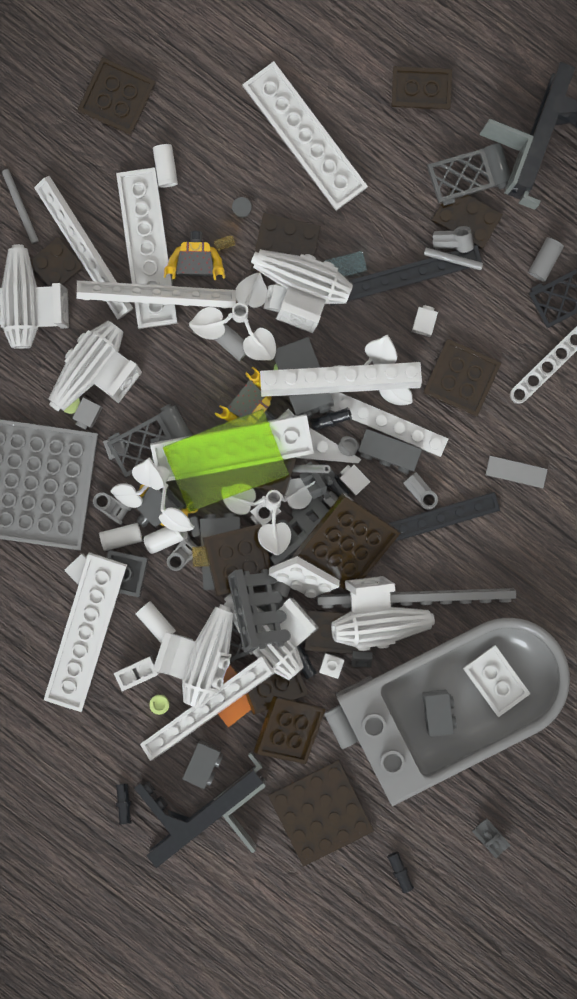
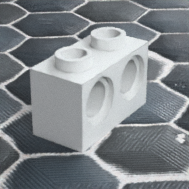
M152 655L114 673L121 691L160 674L153 670L155 661Z

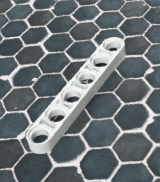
M577 326L510 391V398L514 403L520 404L526 401L577 351V345H573L570 342L571 335H577ZM558 348L566 350L567 355L564 359H559L556 356ZM544 362L552 364L553 369L551 372L546 373L542 370ZM534 375L538 378L537 386L529 385V376ZM516 389L524 391L525 396L522 400L515 399L514 391Z

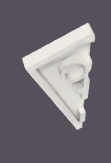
M310 427L314 454L297 457L346 463H359L361 460L355 455L346 456L342 454L336 443Z

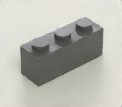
M368 429L364 433L358 450L361 453L360 457L370 461L372 458L380 460L379 464L390 467L392 464L398 467V471L409 474V471L414 472L422 451L420 448Z

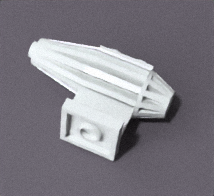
M20 244L12 245V248L8 249L2 288H0V325L11 348L16 349L31 348L38 327L58 326L60 328H69L68 289L61 283H52V287H37L28 249Z
M260 249L259 253H254L251 261L254 264V269L287 289L276 319L311 333L314 332L318 325L324 304H346L353 287L338 271V268L334 267V264L327 261H318L309 254L297 256Z
M106 321L93 330H88L80 335L74 349L71 348L67 352L65 365L48 398L51 401L49 403L51 407L57 411L60 409L64 411L94 384L117 403L122 400L142 371L137 364L118 353L124 333L112 322Z
M380 576L345 581V588L351 593L352 611L333 621L331 630L335 642L356 647L360 651L370 650V647L375 646L378 648H388L390 644H395L398 640L430 630L435 623L433 613H430L429 610L391 607L390 592L395 591V583Z
M230 593L224 599L226 601L224 605L231 607V612L234 613L233 622L239 631L232 594ZM289 598L278 609L286 613V620L280 623L281 630H288L291 638L284 643L283 647H278L277 644L266 645L265 649H259L258 647L254 651L249 652L250 655L254 653L258 659L261 656H265L274 672L288 680L304 668L297 646L319 629L294 598ZM257 607L258 613H259V612H264V611L261 610L259 607ZM273 624L261 626L262 632L274 631Z
M222 604L219 607H215L196 641L189 637L168 632L164 634L153 670L182 679L183 702L188 705L203 708L216 692L219 693L223 685V679L231 658L229 651L234 613L231 612V607Z

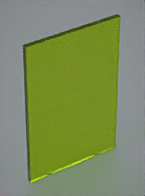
M263 409L163 446L168 463L189 512L289 475Z

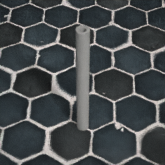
M5 169L2 171L3 177L31 244L37 243L39 240L9 169Z
M295 465L293 472L329 473L331 468L329 465Z

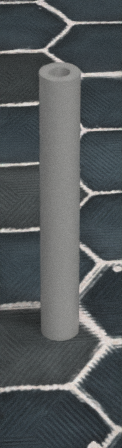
M426 248L424 252L426 256L481 270L483 266L482 262Z

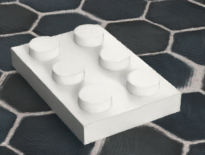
M298 556L269 568L270 576L305 594L309 598H314L339 587L340 580Z
M496 645L463 667V670L498 717L530 695L528 689Z

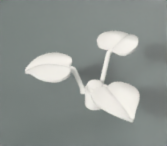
M261 273L252 274L238 284L235 296L236 301L239 303L233 306L232 313H229L226 319L223 320L220 310L214 307H207L199 311L189 323L190 328L198 336L214 340L224 335L225 327L223 324L227 323L231 318L239 323L244 322L250 334L243 342L245 354L254 360L271 361L275 357L276 343L273 335L264 328H258L253 333L247 319L248 305L257 308L265 303L267 287Z
M388 335L369 342L365 347V352L370 358L364 365H369L372 361L374 365L394 364L397 360L396 349ZM410 389L380 390L381 396L392 404L408 405L413 402Z
M150 458L136 465L132 470L133 477L140 484L144 485L141 490L136 491L132 485L125 483L117 484L111 490V493L119 502L128 507L136 508L142 504L143 500L139 495L147 487H152L155 490L163 488L162 513L159 515L161 523L167 528L178 532L190 531L195 527L181 510L177 508L165 509L166 489L168 487L166 482L170 476V471L163 466L156 467Z
M301 478L291 479L286 496H283L277 490H271L266 496H262L256 502H254L256 493L247 484L238 483L222 487L221 493L227 508L238 515H246L250 512L251 506H257L265 502L266 508L272 510V524H265L260 528L258 540L263 548L274 555H280L289 546L291 531L285 523L276 524V510L279 509L281 501L288 502V505L294 509L307 507L312 500V496L307 488L314 485L315 481L305 486Z

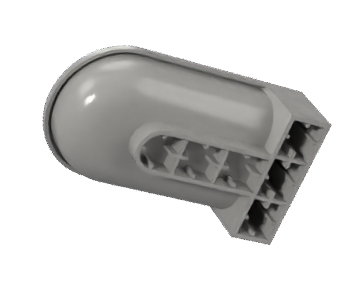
M499 618L480 624L374 679L369 676L337 692L336 696L393 807L546 728L558 716L566 702L570 686V672L561 646L549 632L527 620ZM494 645H496L530 692L529 696L500 717L495 714L463 670V667ZM446 689L454 699V708L451 709V713L456 717L457 728L453 729L454 734L430 737L426 730L422 692Z

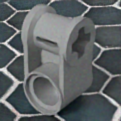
M104 492L96 494L93 499V504L98 510L122 525V519L126 513L132 509ZM103 495L108 499L105 507L98 505L97 499L99 496Z
M188 535L187 539L181 541L169 555L167 566L173 571H180L201 551V546L198 547ZM173 557H179L182 561L181 565L177 568L172 567L170 564Z

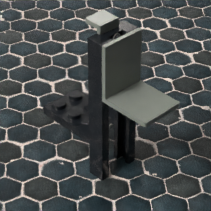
M563 62L559 63L556 73H552L530 134L492 119L487 121L480 132V135L519 151L504 194L520 199L519 204L534 210L539 206L540 200L530 197L528 194L535 182L554 126L571 123L577 127V100L565 96L576 67Z
M252 751L248 756L256 766H253L191 817L167 809V802L162 796L158 797L154 792L156 789L149 780L146 782L142 779L137 783L134 789L169 832L166 837L149 849V853L146 855L156 868L221 816L225 818L252 853L256 851L255 842L232 815L235 810L266 786V780L258 771L263 765Z

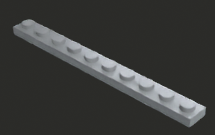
M514 588L390 592L391 606L393 603L401 602L403 606L413 605L412 602H420L421 605H431L432 601H440V604H452V601L460 600V603L468 604L472 603V600H480V603H490L491 599H499V602H511V599H516V590ZM351 593L320 594L317 596L318 605H322V608H333L337 604H341V607L344 608L351 607Z

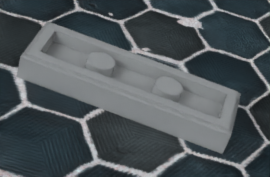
M489 456L485 475L543 488L548 469Z

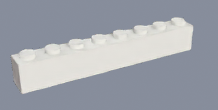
M421 363L260 371L261 397L420 388L422 383Z

